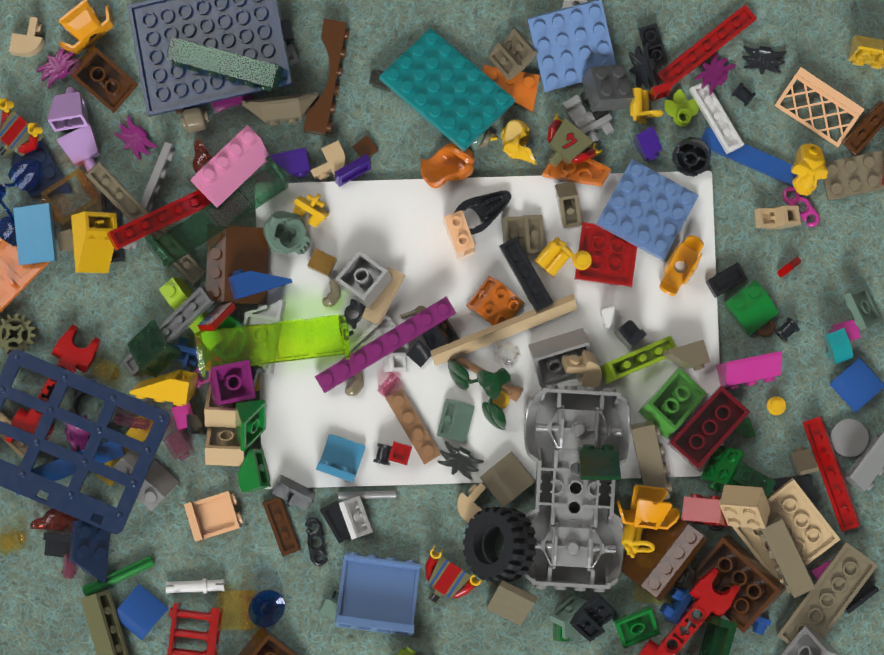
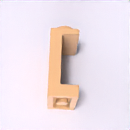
M463 211L444 216V225L456 258L474 253L475 244Z
M228 490L211 497L184 504L195 542L241 528L240 524L243 523L241 513L236 512L234 505H237V500L234 493L231 494Z

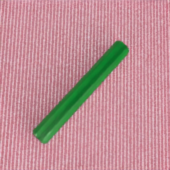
M149 555L106 575V583H99L96 580L83 586L82 591L86 597L153 567L155 565L154 559Z

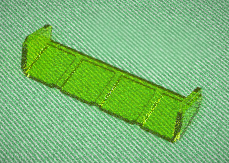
M340 314L311 319L280 321L270 324L263 323L234 328H221L213 331H198L195 334L199 374L202 377H205V371H211L213 366L248 359L250 366L337 355H344L345 360H347L350 356L348 325L345 316Z

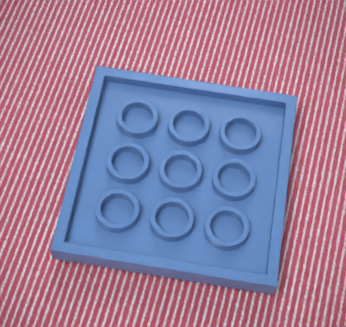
M592 0L527 18L533 47L538 51L536 60L544 92L581 83L589 67L616 65L602 0Z
M631 159L596 225L664 261L699 195Z

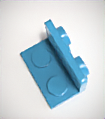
M329 434L316 470L354 483L366 447L365 445Z

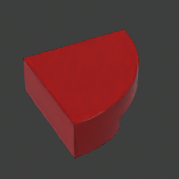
M798 256L777 271L776 273L779 277L785 276L801 263Z

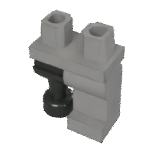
M584 91L579 96L589 104L586 91ZM578 95L562 103V108L572 124L592 139V144L600 139L595 132L596 130L601 128L605 136L615 131L612 116L608 111L592 112V110H589L587 112Z

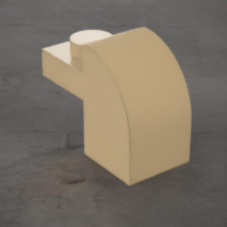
M30 17L27 35L12 33L9 52L12 55L31 57L42 50L45 40L42 37H38L42 35L43 24H41L38 18Z
M339 141L321 148L327 163L310 170L314 180L326 179L330 176L329 173L331 172L335 178L334 172L346 165L345 154Z
M799 206L754 209L756 228L772 230L801 225Z
M583 350L581 356L571 355L562 357L561 363L565 372L576 374L580 386L599 387L602 370L596 356L592 352Z
M482 483L479 485L474 484L468 491L470 494L468 497L462 492L458 498V512L467 523H469L471 518H474L478 511L482 510L474 503L486 489Z

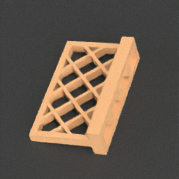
M802 67L799 68L774 105L837 148L864 111V108ZM796 80L804 84L805 92L794 94L793 84ZM817 92L821 102L810 104L808 93ZM805 94L807 105L796 107L795 96ZM792 97L794 108L786 109L780 104L784 98ZM832 102L835 104L837 113L826 115L824 103ZM821 104L823 115L812 117L810 106ZM808 107L810 118H799L797 109ZM848 113L854 118L849 124L842 125L840 114ZM837 115L839 126L828 128L826 117ZM824 117L826 128L816 129L813 119ZM840 128L841 137L837 142L830 138L829 130Z

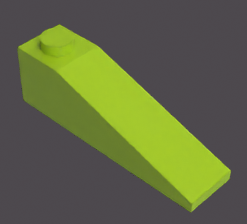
M172 277L159 288V291L174 310L193 294L183 278ZM205 311L189 327L206 347L212 350L225 337L218 328L213 331H200L197 325L208 315Z
M671 335L600 366L606 385L666 359L662 352L676 348Z

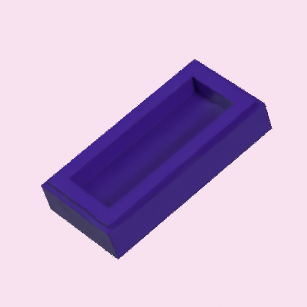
M365 154L335 171V183L338 187L371 170L369 156Z

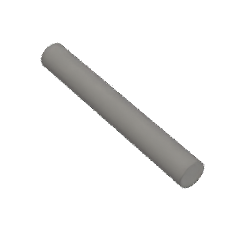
M396 490L338 492V500L351 499L360 496L361 499L396 498Z

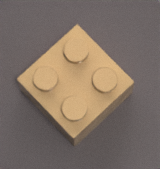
M724 485L719 505L727 525L734 528L766 529L770 506L763 488Z

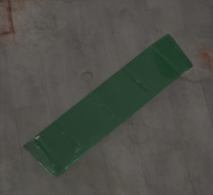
M267 156L265 158V169L246 180L218 208L213 203H210L156 240L149 233L145 237L146 246L163 267H168L288 188V180L272 158Z

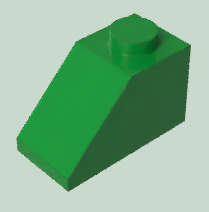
M250 449L238 472V484L241 492L252 493L271 487L263 449Z

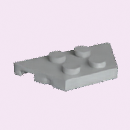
M283 300L245 312L243 324L248 329L249 339L242 353L269 374L274 373L286 301Z

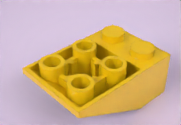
M854 35L851 39L848 61H852V64L857 66L868 64L871 65V68L882 69L884 67V40Z
M85 211L71 215L75 272L109 273L114 247L107 233L117 228L116 213Z
M180 369L140 381L130 390L129 394L135 395L136 398L140 399L148 397L153 398L156 402L169 401L173 402V405L184 406L195 395L198 373Z

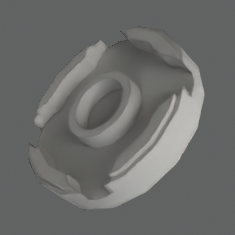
M845 419L835 424L830 432V439L834 450L839 455L854 457L864 452L868 446L869 435L862 423L854 419Z

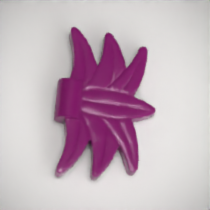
M61 48L55 58L48 55L49 62L36 70L37 72L44 71L41 76L42 82L49 77L47 82L48 89L56 80H63L68 75L69 70L79 60H70L75 53H65L66 50Z
M718 54L713 57L710 65L703 63L702 67L705 71L695 78V81L703 79L702 89L710 83L709 95H712L717 85H723L728 79L727 73L736 66V64H730L724 67L728 58L717 61Z
M127 116L129 129L120 123L122 134L114 132L119 139L126 142L123 149L131 148L139 160H141L139 152L150 155L145 145L151 148H158L157 145L147 138L148 133L141 126H135L129 116Z
M66 423L65 435L67 441L71 443L72 451L76 452L78 446L80 450L85 449L91 433Z

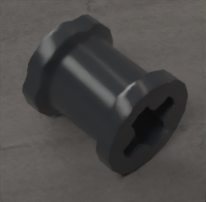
M741 82L731 96H736L746 107L756 93L750 92L743 86L744 83Z
M790 317L786 319V322L780 328L774 329L778 337L785 343L788 341V337L795 331L798 332L800 330Z
M377 443L378 451L373 462L390 466L388 458L392 446Z

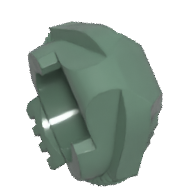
M276 211L265 222L263 234L271 250L280 254L295 252L301 255L305 254L310 247L311 240L306 236V224L299 214Z

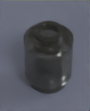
M379 69L377 71L372 70L369 85H373V88L391 92V89L379 80V76L384 71Z

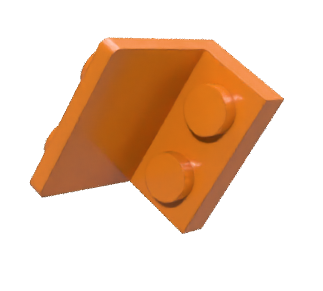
M488 276L466 307L479 314L493 326L513 318L524 302L499 280Z

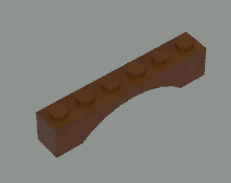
M324 18L321 40L329 56V78L321 97L307 110L304 124L305 133L327 136L328 132L332 131L333 121L330 118L331 113L335 114L336 102L333 101L334 96L339 94L340 84H337L338 76L342 77L343 65L340 64L341 59L346 56L347 47H344L345 40H349L350 35L347 22Z

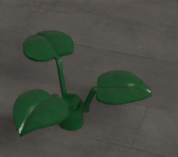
M448 361L450 376L458 387L466 390L469 388V384L479 382L483 390L490 397L488 402L482 403V411L485 418L494 427L506 430L505 415L501 408L493 403V399L499 397L502 386L511 380L508 371L504 368L499 369L495 373L479 370L477 372V379L471 380L469 379V373L463 366L456 362Z

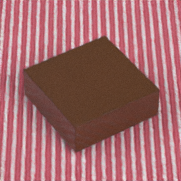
M368 135L352 146L359 157L367 154L370 158L379 151Z

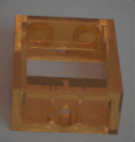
M80 167L40 193L42 195L40 197L42 203H51L53 219L56 223L61 222L62 225L71 220V215L81 213L101 200ZM76 176L91 200L66 217H63L48 194Z

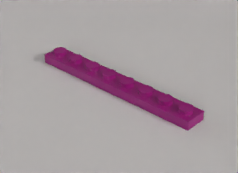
M446 296L319 373L315 378L323 392L327 393L455 315L456 311Z

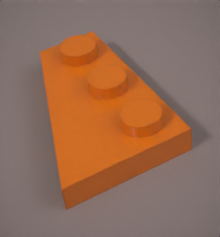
M483 66V73L515 99V104L533 113L540 75L520 72L511 80H507L497 67Z
M593 159L577 164L572 162L569 165L562 160L556 167L549 163L543 171L542 177L602 187L611 173V168Z

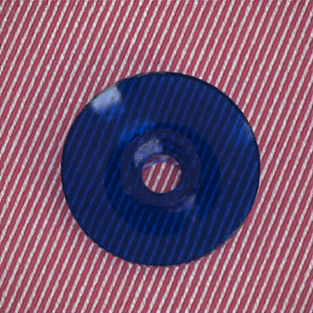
M274 590L259 592L254 596L249 605L248 613L250 620L259 627L274 625L283 615L284 600Z

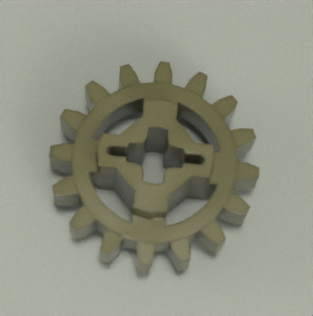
M15 314L14 318L11 315H7L8 320L2 318L1 322L3 324L0 325V349L6 348L5 353L7 354L13 350L24 352V349L30 351L29 345H35L32 338L37 337L36 334H33L36 327H30L33 322L31 320L26 322L27 317L24 315L20 319L19 314ZM20 322L22 324L13 326L11 323ZM6 329V337L4 338L3 334ZM13 331L18 332L17 335H18L19 337H18L17 339L13 337V336H14V334L12 333ZM28 331V337L25 340V333ZM13 343L20 345L19 347H10Z

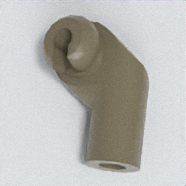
M336 280L329 281L331 292L322 299L325 307L334 306L341 297L340 287Z
M362 371L353 376L354 381L350 386H346L345 393L347 396H356L364 387Z

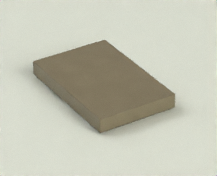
M502 580L486 609L521 626L535 604L537 597Z

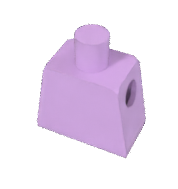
M68 87L65 94L54 97L47 118L54 132L89 126L87 104L76 88Z
M90 124L57 139L74 165L79 167L84 164L87 172L96 164L94 159L101 155L94 130Z

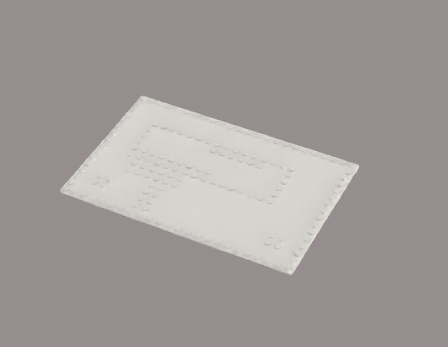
M705 171L694 177L686 176L680 172H657L699 196L664 261L637 247L632 287L574 280L576 268L572 263V258L568 259L553 278L534 262L539 254L527 255L552 301L573 294L576 299L577 310L462 355L465 359L492 373L501 368L506 369L511 377L508 384L511 386L519 385L524 388L517 402L510 399L509 405L501 409L506 419V430L494 427L485 418L482 411V403L488 402L490 397L483 390L479 382L469 384V388L466 390L461 389L450 376L448 361L435 366L432 356L421 368L406 356L407 371L384 373L382 358L362 371L364 387L356 396H347L345 393L346 386H350L354 381L353 377L324 393L315 376L328 369L329 365L374 324L362 318L357 323L356 329H352L351 325H345L344 330L346 332L353 330L354 334L344 336L339 330L344 311L350 305L351 299H354L357 304L361 302L353 298L342 288H340L341 297L334 306L325 307L322 299L331 292L329 281L335 280L360 250L383 268L387 269V267H390L406 275L386 312L397 326L413 317L401 319V314L410 312L418 306L428 308L447 296L456 311V314L448 318V321L460 339L491 327L492 325L484 318L466 307L488 276L499 280L524 302L514 317L531 311L534 308L499 248V245L503 244L501 218L542 215L545 247L555 237H559L562 242L567 243L566 245L575 254L579 249L582 225L563 228L555 192V185L569 181L542 176L472 177L464 180H450L436 189L430 187L424 179L349 181L341 187H338L335 181L257 184L255 186L256 227L263 228L271 214L276 211L293 213L295 199L299 198V196L306 199L308 194L314 197L318 193L321 194L320 201L325 203L322 209L330 213L327 219L322 221L317 227H314L308 223L312 214L307 211L305 212L302 219L307 228L306 236L311 240L310 247L305 254L299 255L295 252L280 254L269 248L268 274L290 278L293 283L268 290L267 305L276 303L279 300L286 301L274 373L259 372L260 400L266 401V430L261 434V449H263L271 487L265 489H273L280 475L307 488L483 483L479 477L511 451L536 481L537 462L527 455L525 449L524 420L530 398L540 392L541 388H545V386L540 387L528 345L581 328L584 329L590 343L591 352L596 356L600 366L670 335L676 347L704 340L710 362L704 364L705 368L694 371L693 368L686 370L666 358L607 385L602 377L600 385L597 387V391L602 392L603 388H616V392H620L629 402L631 425L641 423L647 420L638 411L680 367L707 395L675 432L667 438L660 433V437H657L658 444L662 443L664 455L661 456L662 462H666L668 473L665 474L666 477L701 476L710 457L696 470L667 443L720 386L716 365L720 364L717 297L714 298L705 282L716 275L712 172ZM624 173L609 174L602 187L574 182L578 193L582 222L597 223ZM503 190L509 191L512 197L504 210L484 231L472 235L475 252L456 258L444 225V216L454 213L456 208L467 199ZM469 208L463 212L469 229L481 224L480 218L474 210ZM694 235L699 237L703 241L704 246L700 252L702 257L695 274L686 284L682 283L675 296L666 294L659 288V285L665 276L664 266L672 252L681 242L685 241L687 236ZM315 249L337 258L330 277L308 268L307 265ZM678 261L675 263L674 268L678 273H683L686 271V264L683 261ZM616 306L611 326L606 330L600 312L602 309ZM354 309L348 312V317L351 319H355L359 315V312ZM628 320H632L640 330L643 329L647 334L630 350L626 348L614 333ZM420 335L394 352H406L407 354L418 340L430 351L431 349L423 335ZM506 360H509V362H510L511 360H513V361H512V362H513L512 365H510V366H508L507 364L504 365V363L506 362ZM465 368L469 373V379H477L476 373ZM577 376L549 384L558 385V389H564L565 386H577V390H584V387L580 386ZM402 388L439 452L442 450L450 453L444 441L458 449L461 446L471 451L470 455L472 457L484 460L480 464H471L479 469V471L468 472L472 479L463 476L459 470L452 475V467H447L437 462L446 461L442 455L424 465L385 398ZM446 399L461 401L474 406L465 443L437 436ZM631 429L627 459L624 464L620 465L621 479L641 478ZM329 434L365 445L366 448L354 483L316 470ZM393 441L412 447L407 466L390 460V466L373 462L378 451L377 443L392 446ZM577 463L571 465V471L574 474H578Z

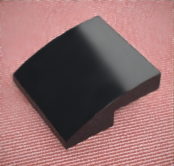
M597 592L578 609L570 624L584 638L591 642L605 632L603 625L615 618L618 613Z

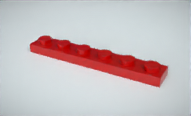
M745 4L661 70L656 76L662 83L670 81L673 87L757 20L756 16Z
M197 190L109 231L107 236L115 251L212 206L213 203L200 190Z
M819 416L802 422L841 532L861 526L823 417Z

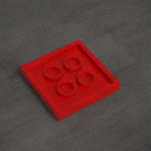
M582 222L578 251L589 253L592 262L589 268L585 270L576 269L574 280L632 287L637 247L596 224Z

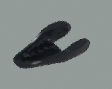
M503 190L473 197L463 201L454 213L458 211L464 212L469 208L476 212L481 224L469 229L471 235L484 231L508 205L512 196L509 191Z

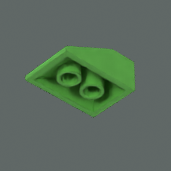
M679 367L638 412L647 421L653 420L654 425H658L660 433L667 438L679 428L707 393Z

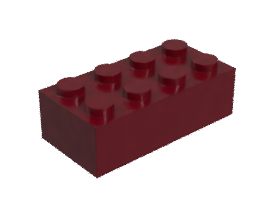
M719 386L667 444L697 470L750 411L723 386Z

